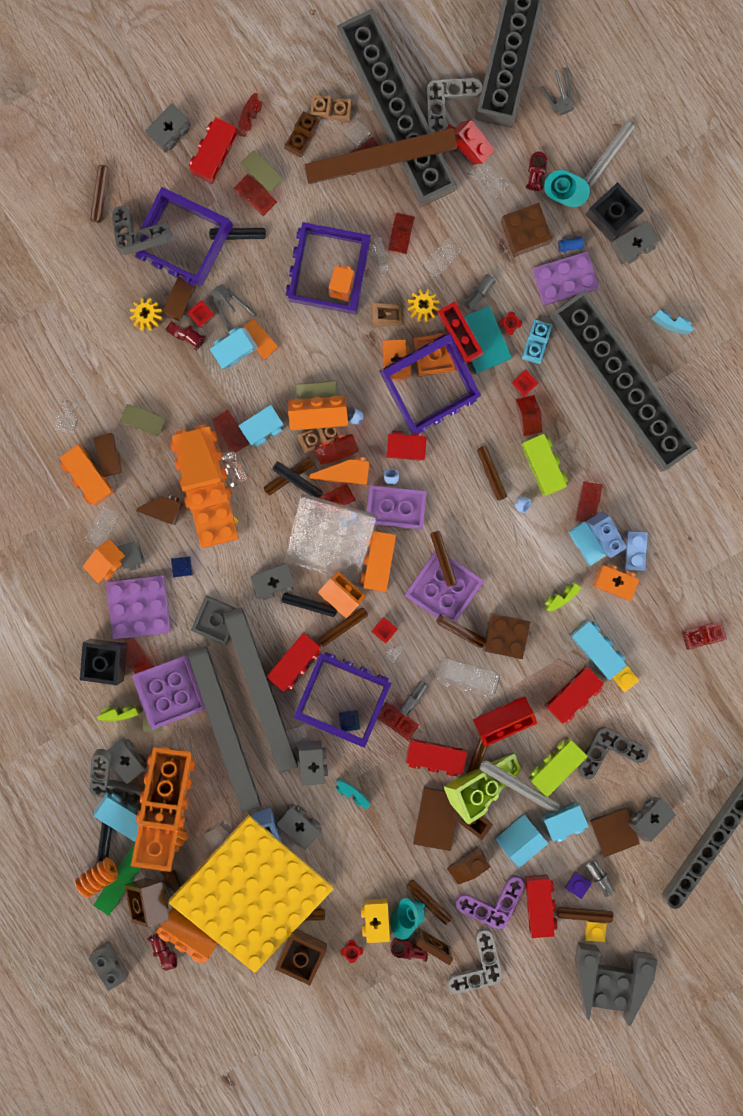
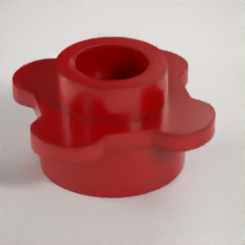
M509 312L504 319H500L499 325L506 329L508 335H512L515 329L522 326V321L518 319L514 312Z
M349 940L348 945L341 949V955L345 956L350 963H355L359 955L363 954V948L358 947L354 940Z

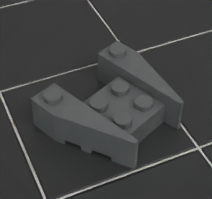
M577 942L575 967L582 1008L586 1018L590 1020L592 1007L624 1011L623 1017L627 1025L631 1026L655 980L657 959L652 953L633 951L631 969L599 965L600 951L598 947L593 944Z

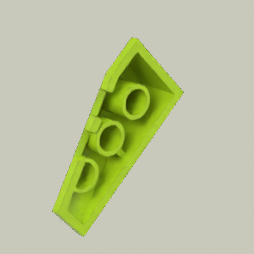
M515 753L491 762L514 777L521 771ZM478 768L456 778L443 787L450 804L464 821L470 824L483 816L488 811V806L493 801H496L499 798L498 794L504 787L508 786Z

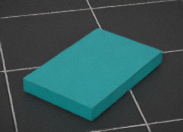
M490 306L464 316L483 351L481 357L471 362L476 374L512 359Z

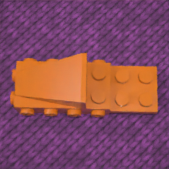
M206 424L195 426V430L187 431V429L176 431V435L172 436L173 441H170L172 451L176 452L177 455L175 465L177 471H181L180 485L182 491L186 492L187 497H184L185 504L192 511L201 549L238 540L239 536L230 504L232 493L230 486H226L225 479H227L225 467L222 468L220 460H223L221 450L217 449L216 446L218 441L216 431L212 430L210 426L206 427Z
M153 747L152 754H149V771L145 773L144 777L145 791H142L140 803H142L141 811L137 812L136 817L139 827L131 862L132 867L171 872L177 837L180 829L184 828L185 810H187L189 798H186L187 790H191L192 779H189L190 772H194L196 760H193L192 753L187 750L179 749L176 751L170 750L168 747Z

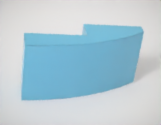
M659 310L651 318L658 325L675 333L687 335L694 330L688 319L679 316L673 321L672 316L666 311L662 312Z
M536 319L533 320L522 355L523 360L540 365L552 324Z
M585 521L568 531L575 546L580 549L588 565L591 566L606 556L603 548Z

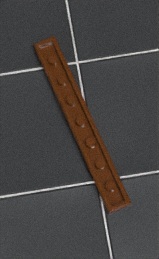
M450 128L305 164L308 184L456 150L458 146L455 129Z

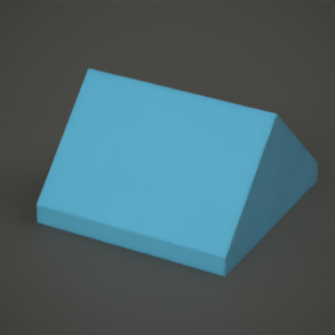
M525 814L521 815L495 837L508 857L519 868L549 844Z

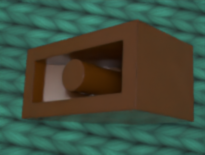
M168 495V498L162 496L138 507L136 511L175 525L183 503L178 502L180 498Z
M477 846L449 866L447 870L459 885L477 878L491 868V866Z

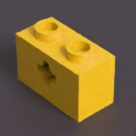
M387 898L365 899V906H361V916L366 920V925H362L363 937H367V943L390 942ZM373 918H377V923L373 922Z

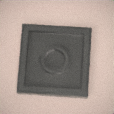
M206 595L191 631L226 646L230 634L223 614L238 608Z

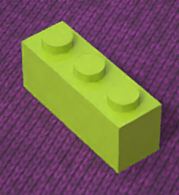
M542 434L521 444L543 497L567 487V477L558 467L560 461L558 456L552 453L551 447L553 446L548 436L545 437V434Z
M569 737L566 740H561L556 746L557 749L545 756L543 759L544 763L540 767L536 766L530 772V781L546 797L588 757Z

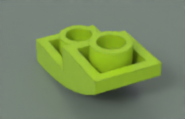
M576 583L568 584L562 591L563 597L555 594L547 598L544 603L546 605L544 609L551 612L562 607L582 588Z
M130 705L121 709L123 712L121 713L119 707L112 708V706L102 709V714L97 716V718L101 721L124 720L139 715L141 709L139 705L134 708Z

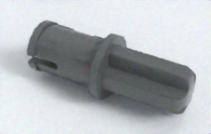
M486 274L479 285L473 288L474 291L464 302V305L468 309L473 310L480 300L486 297V293L496 280L489 274Z
M423 681L418 682L412 693L407 695L408 698L399 709L402 714L407 717L410 716L417 704L421 703L419 700L427 690L428 684Z
M597 860L588 862L587 867L595 878L594 882L598 883L604 896L609 897V895L614 894L615 888H613L607 878L608 874L604 873Z

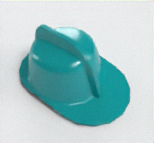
M556 170L549 174L545 180L544 188L548 197L566 206L580 207L589 198L590 189L586 180L571 172Z
M403 898L392 913L390 921L391 930L398 939L404 940L409 938L414 930L423 923L425 918L424 903L411 901L408 898Z

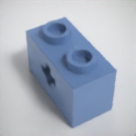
M600 512L586 521L608 557L612 558L627 548L612 519L606 513Z

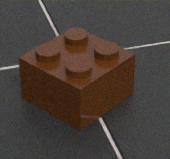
M540 203L502 216L500 222L513 258L549 245L552 241V236Z
M490 613L483 650L489 653L523 659L531 622Z
M143 878L125 884L132 923L151 927L169 920V907L165 901L166 890L162 882Z
M296 929L288 937L276 962L275 970L310 986L327 951V943Z

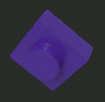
M574 872L565 885V889L582 899L592 883L579 873Z

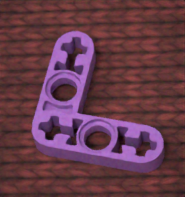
M517 875L510 876L495 906L463 893L456 898L457 909L496 929H503L508 924L524 890L523 880ZM516 880H517V881H518V884H519V887H515V888H514L513 893H514L516 896H513V895L511 894V891H512L511 882L515 883ZM505 897L512 899V904L509 907L502 905V900ZM467 899L468 904L473 906V912H471V907L468 905L462 907L460 901ZM478 907H485L487 913L484 916H479L476 913ZM491 910L493 911L492 915L495 917L502 915L503 922L499 921L496 923L495 918L490 916Z

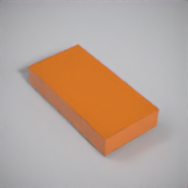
M254 318L242 327L247 329L258 347L256 351L264 360L279 348Z

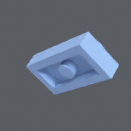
M627 531L625 570L645 571L647 533Z

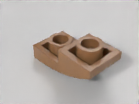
M312 95L310 115L323 119L351 121L353 101L351 99H332L331 96Z
M338 427L314 428L297 435V438L305 454L342 438Z

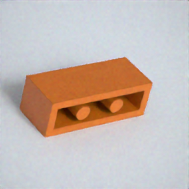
M336 395L324 398L314 397L311 399L297 398L288 400L290 430L348 426L346 396Z
M76 445L59 457L62 462L60 464L62 469L66 473L69 472L73 477L71 481L77 489L81 488L84 492L82 496L88 504L97 506L115 493L81 445Z
M373 531L372 535H368L367 546H370L369 554L365 553L363 565H367L366 573L362 572L360 582L364 584L363 588L386 592L396 535Z
M172 908L168 914L169 920L162 922L156 933L159 934L162 940L173 943L180 952H186L191 955L195 962L204 964L218 943L183 914Z

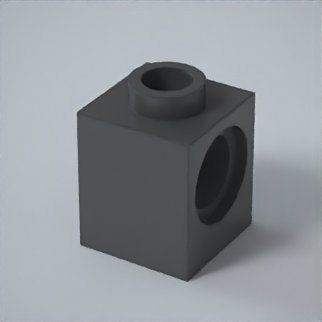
M139 541L117 546L125 555L121 561L123 569L129 568L130 571L141 568L140 564L145 563Z

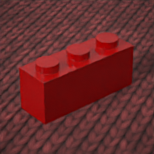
M215 117L213 122L209 123L205 139L202 138L199 142L198 153L189 162V169L192 175L210 184H213L238 135L237 127Z
M454 301L438 310L437 315L446 332L451 334L465 364L467 365L481 357L483 351L456 302Z
M303 632L266 678L283 692L286 689L291 690L297 683L295 678L298 674L303 675L309 668L308 662L311 659L315 661L320 653H322L319 650L321 645Z
M584 666L544 706L562 724L565 722L569 723L575 717L574 713L578 709L582 710L587 706L589 698L598 695L602 691L604 683L587 666Z
M525 696L473 719L485 747L538 724Z
M410 738L405 761L411 768L420 769L421 766L428 768L427 770L430 772L439 773V770L446 771L447 775L457 777L458 774L463 775L467 751L462 748Z
M548 874L525 876L529 933L531 938L555 937L554 930H557V920L553 918V911H556L555 899H552L551 892H554V882L550 880Z

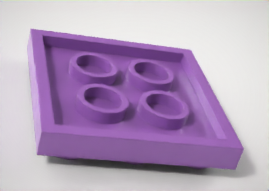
M434 551L404 596L434 617L438 618L440 614H443L456 622L484 580L449 557L457 584L448 587L436 551Z
M164 575L106 582L113 639L171 632Z
M187 655L131 675L151 730L206 709Z

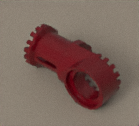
M537 151L530 157L528 170L530 175L525 188L531 191L533 189L534 191L543 190L541 184L547 167V156L545 153ZM536 156L541 157L543 165L535 166L533 158Z
M171 321L165 329L178 340L190 343L196 351L206 339V336H201L195 332L191 325L183 330Z
M159 934L150 935L147 939L151 942L154 950L153 956H159L160 963L162 964L161 967H164L162 969L164 971L175 969L177 967L175 953L170 951V948L166 946L165 941L159 937Z
M396 938L390 944L391 953L396 958L408 960L416 958L423 959L424 962L428 960L429 954L416 944H413V942ZM395 944H403L404 950L399 953L395 952L393 949Z

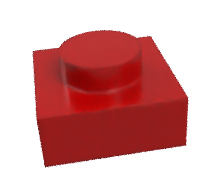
M202 300L187 312L200 328L215 316Z
M524 370L511 382L523 397L539 384L527 370Z
M383 617L371 632L386 644L398 628Z

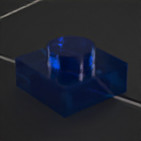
M191 556L171 558L173 578L193 575Z
M358 710L339 712L341 730L346 732L360 730Z

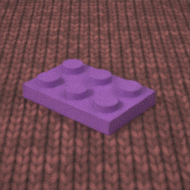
M588 251L532 269L543 306L575 297L584 290L588 293L599 289Z
M369 485L366 524L423 529L427 491Z

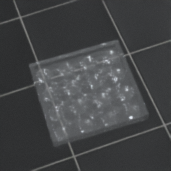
M302 493L284 562L332 576L339 571L349 581L358 583L377 515Z

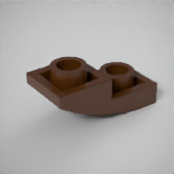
M303 111L284 149L301 158L312 140L320 120Z
M180 276L177 278L162 314L177 321H181L188 307V302L196 289V285L188 284L184 281L185 278Z
M107 433L94 437L96 455L102 476L108 477L121 473L120 455L116 452L114 435Z

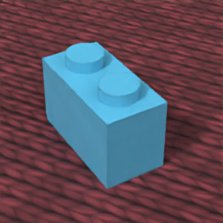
M236 327L229 332L230 335L224 339L222 337L213 343L214 346L210 350L222 369H228L258 348L246 328L239 329V327Z
M270 405L240 424L239 427L252 447L254 445L259 447L267 441L265 438L272 435L274 437L281 433L284 424Z
M577 802L560 808L557 813L551 812L542 816L553 842H561L567 839L568 835L573 833L580 834L585 831V828L589 827Z

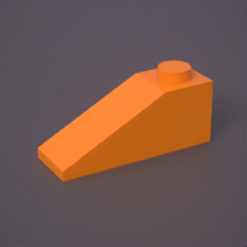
M354 457V460L350 459L312 473L309 479L367 486L369 461H366L364 457Z

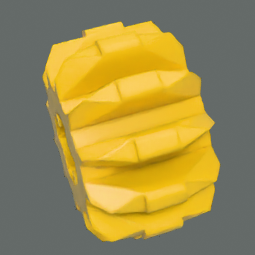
M419 289V296L413 292L411 295L413 299H408L407 302L412 305L407 310L414 311L411 314V318L418 315V322L421 321L422 317H424L425 322H428V315L434 319L435 314L433 312H438L439 310L436 306L440 302L439 300H434L436 294L434 293L429 296L430 290L428 289L425 294H423L422 289ZM420 302L422 304L427 303V309L424 307L420 309Z
M141 298L140 305L137 302L133 303L136 309H130V312L134 314L130 316V319L135 321L133 324L135 327L140 326V330L144 331L147 326L148 330L152 331L153 324L155 327L159 326L156 320L162 321L163 318L159 314L163 311L161 308H158L159 304L157 302L152 304L151 298H148L147 302ZM145 311H148L150 313L147 315L148 318H145L143 316L145 315Z

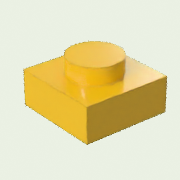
M628 666L613 677V680L623 692H626L639 681Z
M586 921L585 940L605 942L607 923Z

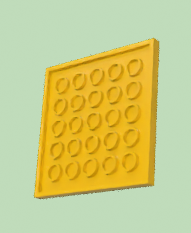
M248 815L169 899V904L255 973L291 935V932H294L334 888L333 885Z

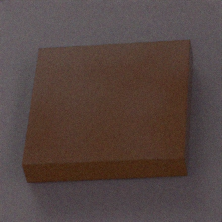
M626 807L590 820L604 858L640 844L636 832L628 824L631 819Z
M418 928L415 932L416 945L450 966L453 961L450 946Z

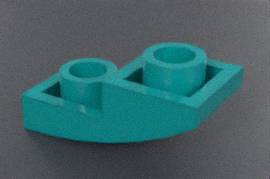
M339 777L336 779L337 786L335 787L341 796L345 795L346 798H349L354 794L353 800L358 807L362 806L365 810L371 806L370 800L359 788Z

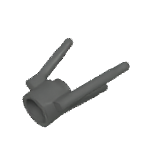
M564 67V78L567 95L565 94L559 71L555 70L561 96L556 99L557 103L553 101L543 86L540 87L544 96L552 105L554 113L559 112L560 115L574 110L566 67Z
M221 284L212 290L211 295L214 297L212 301L216 305L228 331L230 326L220 304H226L231 312L235 313V309L229 302L230 297L254 317L257 316L248 305L233 294L230 288L226 289Z

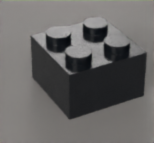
M617 182L589 208L585 215L610 242H613L644 210Z
M92 638L84 641L82 644L80 680L109 685H118L123 682L127 643Z

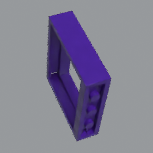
M161 187L140 230L157 225L168 202L219 226L220 229L196 276L144 250L135 252V257L143 262L146 260L152 262L151 265L159 270H162V268L169 270L168 273L176 278L179 276L185 278L184 281L192 286L196 284L203 286L233 224L229 218ZM148 236L143 237L140 242L146 241Z
M302 222V227H298L296 239H299L298 247L294 246L293 250L295 263L294 266H290L289 277H292L291 284H287L285 296H288L289 302L357 315L371 235ZM308 234L361 244L350 306L296 296Z
M444 334L379 370L409 431L412 433L417 432L419 434L422 431H426L427 426L432 423L436 425L444 420L443 417L448 414L452 416L460 412L462 406L472 405L481 396L451 334ZM445 346L468 393L414 423L390 376Z
M327 652L325 654L320 653L293 718L365 748L391 686V683L388 682L389 678L380 674L376 677L371 675V670L361 667L359 670L353 667L354 663L343 659L340 662L335 659L336 656ZM324 662L383 687L363 738L302 713Z

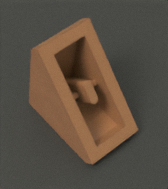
M371 304L373 328L403 325L400 305Z

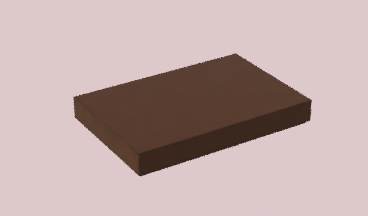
M423 787L413 840L414 845L451 851L456 820L452 816L456 810L450 804L445 791Z

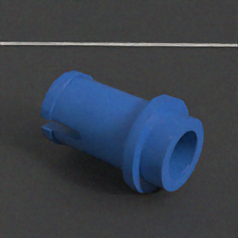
M562 238V240L558 241L559 251L567 253L570 250L583 249V238Z

